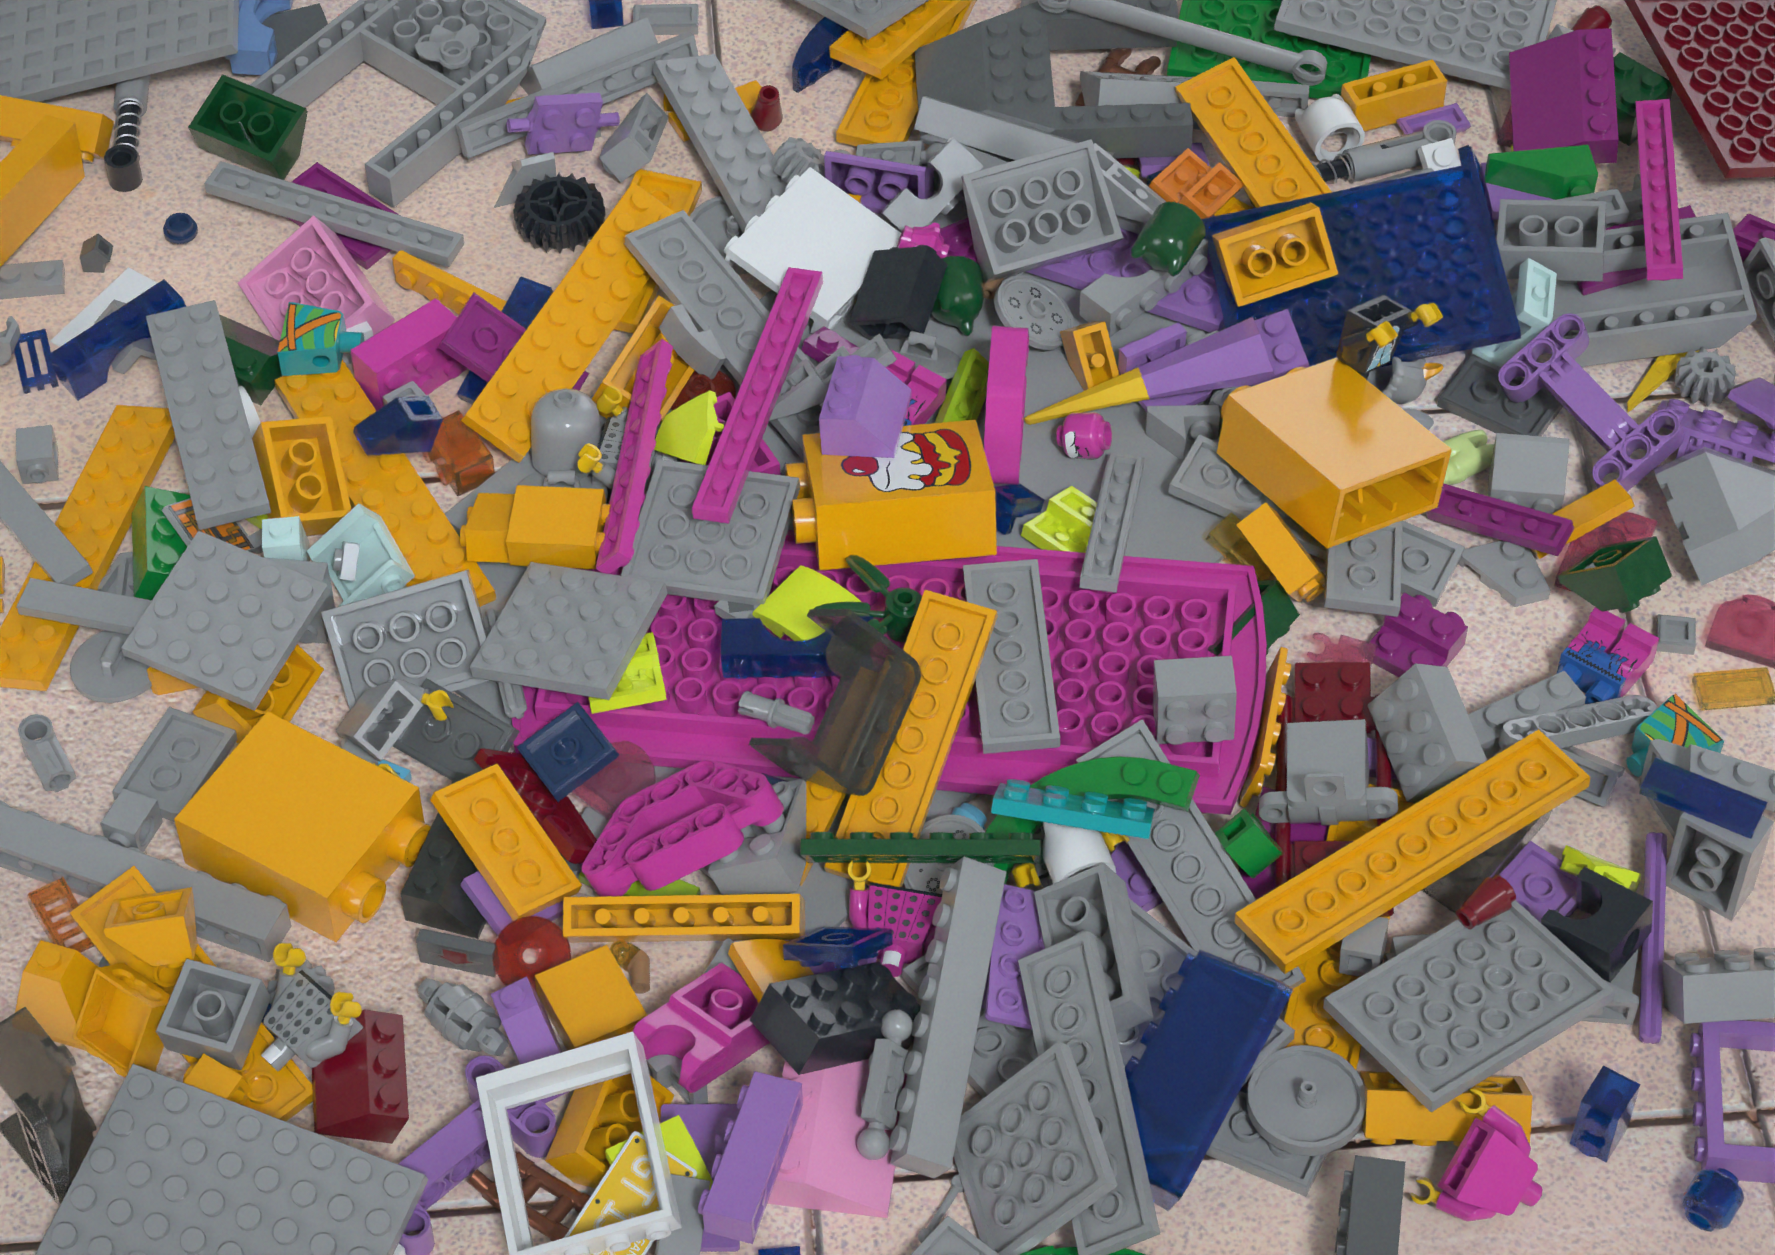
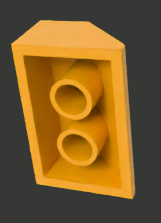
M1308 203L1212 235L1222 271L1238 307L1338 275L1320 209L1313 203Z
M297 644L255 711L206 691L192 712L197 717L236 730V743H240L267 711L290 722L324 671V668Z
M631 1073L574 1090L545 1159L547 1163L572 1182L596 1189L611 1167L606 1159L605 1150L629 1139L634 1131L643 1132ZM650 1076L660 1122L661 1106L663 1104H671L674 1094Z

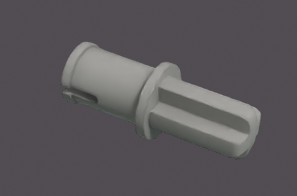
M749 691L743 693L738 705L740 706L738 709L739 714L765 721L771 728L781 726L802 734H809L815 721V717L811 713L785 705L783 699L777 698L774 701Z

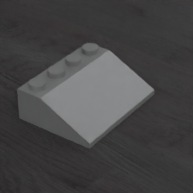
M1092 139L961 176L974 250L985 283L1113 247L1123 239Z
M469 569L321 612L350 710L366 690L396 679H401L421 687L427 678L450 692L492 681L473 677L470 669L471 663L487 638V633Z

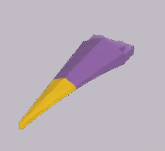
M1285 309L1255 321L1251 317L1030 414L1024 420L1026 424L1032 425L1065 417L1070 413H1083L1147 399L1244 385H1258L1284 376L1296 367L1307 368L1310 366L1289 311Z

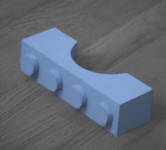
M239 0L238 53L225 57L227 60H230L232 73L262 76L274 66L278 54L274 29L262 23L269 16L277 12L291 9L293 0Z

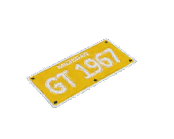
M637 1131L631 1134L564 1238L660 1210L645 1137ZM666 1151L671 1174L690 1178L696 1177L697 1171ZM646 1238L632 1242L629 1248L622 1251L608 1252L605 1250L591 1255H645L654 1240Z

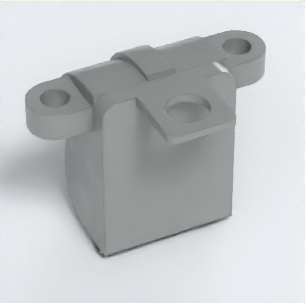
M1365 719L1287 723V791L1268 792L1260 797L1259 815L1264 821L1270 823L1290 822L1291 824L1321 823L1322 826L1338 825L1339 822L1389 818L1397 813L1398 795L1396 791L1387 787H1369V759Z

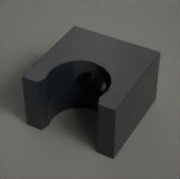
M1584 866L1577 875L1576 906L1580 911L1589 913L1592 916L1585 919H1571L1563 916L1556 910L1549 909L1541 918V924L1602 979L1611 983L1652 932L1653 901Z

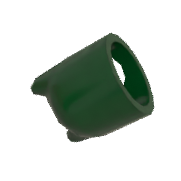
M1164 202L1158 205L1131 248V257L1134 259L1141 257L1153 269L1168 272L1170 276L1174 277L1187 265L1206 235L1205 225L1202 219L1187 206L1177 202Z
M963 256L945 257L942 259L948 266L931 313L940 322L959 327L962 334L969 336L973 332L974 320L978 317L983 306L982 271L979 264L972 259Z

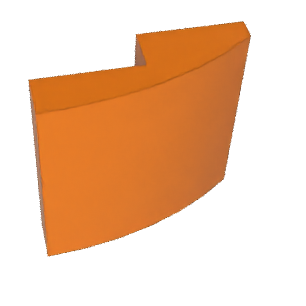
M1187 148L1155 177L1148 187L1166 202L1183 204L1192 209L1202 221L1207 222L1243 188V184L1220 162L1211 168Z

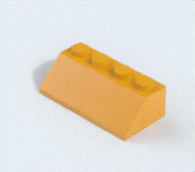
M658 295L592 397L596 405L603 391L608 386H615L622 393V401L618 405L621 407L625 406L629 410L640 356L661 339L668 342L659 327L670 307L675 306L674 304ZM672 349L670 359L672 367L666 379L665 388L667 392L662 400L659 424H661L694 372V369L674 349ZM598 410L599 414L606 419L614 416L612 412L605 414Z
M1360 1071V1077L1365 1086L1366 1109L1361 1125L1365 1138H1371V1142L1375 1144L1392 1145L1396 1143V1139L1412 1140L1413 1144L1419 1146H1435L1437 1141H1453V1145L1459 1147L1474 1119L1483 1120L1480 1114H1468L1460 1107V1101L1470 1109H1477L1479 1107L1480 1100L1478 1096L1472 1094L1469 1090L1430 1112L1390 1072ZM1491 1075L1470 1088L1481 1091L1485 1096L1488 1106L1492 1107L1495 1105L1522 1126L1530 1144L1532 1094L1521 1076Z

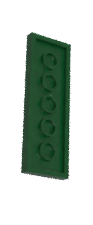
M812 832L810 839H801V856L807 863H850L853 860V863H866L868 861L869 863L954 864L962 857H967L981 863L1043 864L1040 840H1034L1032 833L1025 832L1009 833V839L993 838V833L986 832L969 833V839H955L953 833L948 832L929 833V839H916L913 837V833L892 832L890 833V839H877L874 837V833L852 832L850 833V839H838V837H834L832 832Z

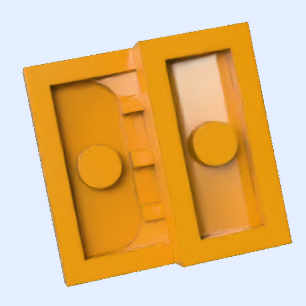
M779 939L739 941L731 943L728 952L729 957L758 1003L770 983L814 975L796 945L789 941Z

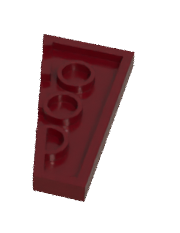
M480 748L474 761L483 770L498 764L563 857L574 864L583 863L597 839L568 795L557 802L522 754Z

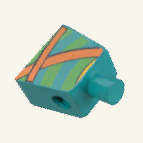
M289 302L277 351L282 376L339 371L343 353H351V349L363 343L364 333L347 332L344 314L341 311Z
M1675 693L1638 725L1631 746L1634 754L1627 757L1626 764L1634 776H1642L1650 741L1655 739L1664 740L1686 748L1692 744L1718 753L1722 751L1724 740Z

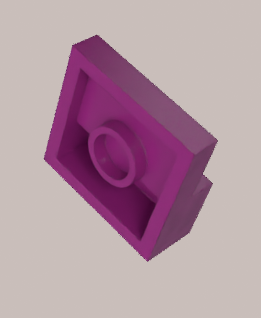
M1403 593L1398 617L1385 615L1384 625L1364 648L1363 658L1397 677L1402 676L1415 663L1447 667L1465 645L1468 626L1464 624L1463 619L1454 612L1444 614L1434 609L1431 602L1425 596L1415 595L1412 597Z

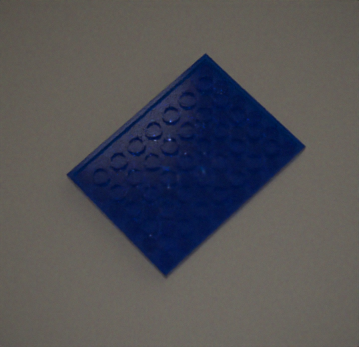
M1476 163L1202 219L1205 225V239L1208 241V253L1225 329L1251 317L1255 321L1288 309L1309 366L1336 358L1348 310L1382 295L1414 311L1422 304L1435 303L1443 315L1441 320L1429 327H1425L1419 319L1417 326L1404 330L1393 357L1401 359V362H1409L1521 339L1519 322ZM1308 203L1318 206L1338 275L1238 307L1222 271L1212 235ZM1392 359L1388 364L1384 366L1392 365Z

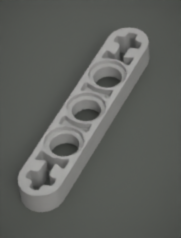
M1629 695L1510 720L1503 725L1499 745L1505 750L1538 729L1559 748L1634 733L1638 725L1657 709V706L1652 700L1644 696Z

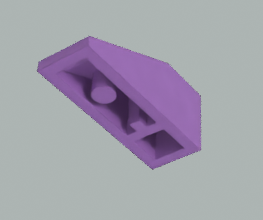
M527 976L491 994L501 1023L520 1064L562 1052L544 1005ZM568 1092L544 1098L541 1101L547 1103Z

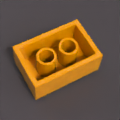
M331 416L260 423L252 440L271 513H267L268 519L299 516L307 536L327 533L351 511Z

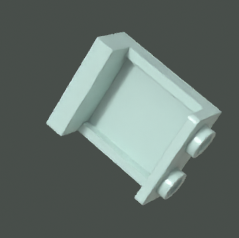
M1528 258L1520 264L1517 291L1499 305H1495L1484 298L1477 301L1472 353L1492 364L1502 367L1553 322L1557 273Z
M359 503L307 550L313 562L328 564L330 578L343 599L339 606L401 589L415 577L382 517ZM343 541L360 544L355 581L339 579V571L333 570L335 548L342 549Z

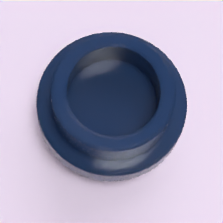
M175 213L166 219L163 233L167 241L174 244H184L192 241L197 236L198 227L190 215Z

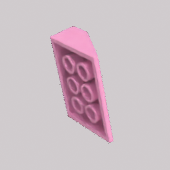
M314 215L238 282V285L273 338L279 341L289 302L341 311L344 314L346 329L367 321L373 330V336L386 329L395 321L337 234Z
M869 1059L798 1075L785 1060L782 1078L802 1083L803 1106L767 1204L888 1218L896 1167L890 1164L893 1150L889 1148L887 1154L879 1160H868L860 1154L857 1148L859 1135L869 1126V1122L861 1118V1099L866 1092L869 1077ZM905 1073V1075H904V1081H903L902 1089L905 1088V1085H906V1080H907V1074H906V1073ZM900 1111L897 1112L895 1127L898 1126ZM884 1130L890 1140L893 1130Z

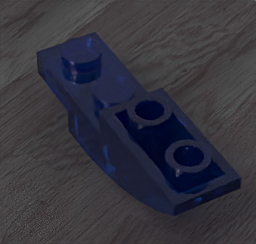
M824 17L815 25L796 53L792 65L793 91L799 93L844 64L830 57L829 46L849 29L827 17Z

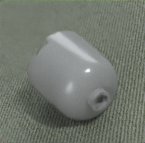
M557 389L546 393L535 403L531 416V455L534 468L544 476L548 475V470H575L576 476L579 479L592 474V471L589 473L581 472L577 462L580 459L578 453L583 446L590 443L597 447L601 438L600 416L596 403L587 394L574 389Z

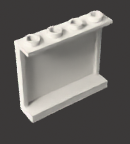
M809 167L801 176L795 175L790 180L785 192L781 196L775 195L769 201L765 212L760 217L755 215L748 222L744 233L740 237L734 236L727 243L724 253L726 254L725 260L730 266L734 263L738 264L777 294L788 267L822 271L823 284L810 315V318L814 320L810 332L813 334L823 326L832 330L855 306L874 251L897 247L901 232Z

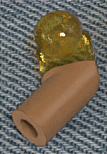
M625 940L615 941L611 945L610 951L619 966L630 973V985L633 991L638 994L648 992L650 990L649 956L632 943Z

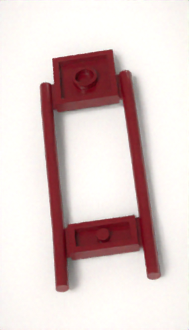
M1370 662L1295 663V697L1286 695L1283 710L1280 715L1276 716V722L1281 723L1279 737L1276 742V792L1287 791V723L1364 719L1366 721V733L1371 734V731H1375L1376 787L1392 789L1391 762L1368 708V704L1378 696L1371 697ZM1392 817L1377 819V827ZM1275 823V842L1284 852L1283 855L1275 860V889L1353 841H1295V844H1291V823ZM1394 907L1380 916H1392L1394 914Z

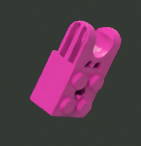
M720 963L671 994L668 1003L641 1019L633 1030L644 1047L646 1060L657 1055H672L682 1060L680 1078L677 1084L690 1093L700 1090L770 1043L750 1021L752 1014L759 1004L743 977L723 963Z

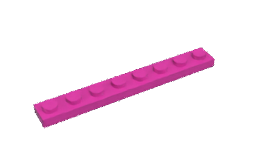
M1670 99L1635 101L1647 281L1683 279Z
M663 339L644 352L639 359L609 503L611 504L603 531L605 537L600 546L596 569L602 573L611 574L620 566H626L634 555L633 543L635 534L640 526L638 518L640 508L645 500L644 488L646 479L651 471L649 466L651 453L656 446L654 438L657 426L661 420L660 409L662 400L667 392L665 388L667 375L672 367L670 359L673 346Z

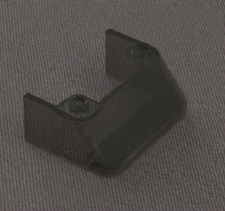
M810 609L807 617L832 635L826 650V661L829 668L841 677L813 742L805 737H791L789 739L751 738L748 745L793 776L846 795L864 796L873 789L921 678L920 667L913 657L850 609Z
M24 1007L0 1022V1087L11 1099L17 1112L0 1123V1133L58 1205H61L94 1140L92 1132L97 1128L90 1115L85 1111L72 1071V1067L76 1065L73 1055L64 1044L57 1046L28 1009Z

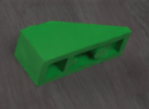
M1589 145L1488 154L1484 174L1485 183L1554 200L1594 193L1598 178V171Z

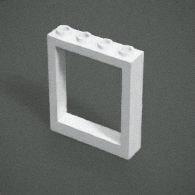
M634 1032L476 1077L509 1255H591L605 1250L608 1252H618L629 1248L632 1242L646 1238L648 1240H660L668 1237L671 1231L682 1228L644 1047ZM631 1073L660 1210L534 1247L507 1109Z

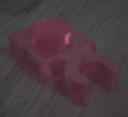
M1323 633L1313 634V639L1322 641L1325 644V649L1320 654L1308 652L1307 657L1314 662H1324L1328 659L1332 660V662H1370L1371 670L1378 648L1376 644L1342 634L1338 644H1334Z

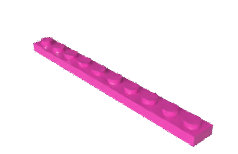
M788 267L692 506L693 519L729 524L822 287V271Z

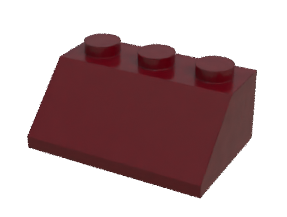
M362 1010L360 1016L355 1019L363 1028L348 1040L345 1051L342 1054L322 1061L316 1067H312L314 1133L392 1144L409 1119L403 1015Z

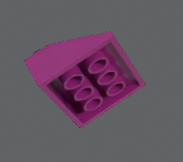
M1612 28L1575 30L1509 52L1513 151L1589 145L1595 164L1617 163L1618 124Z

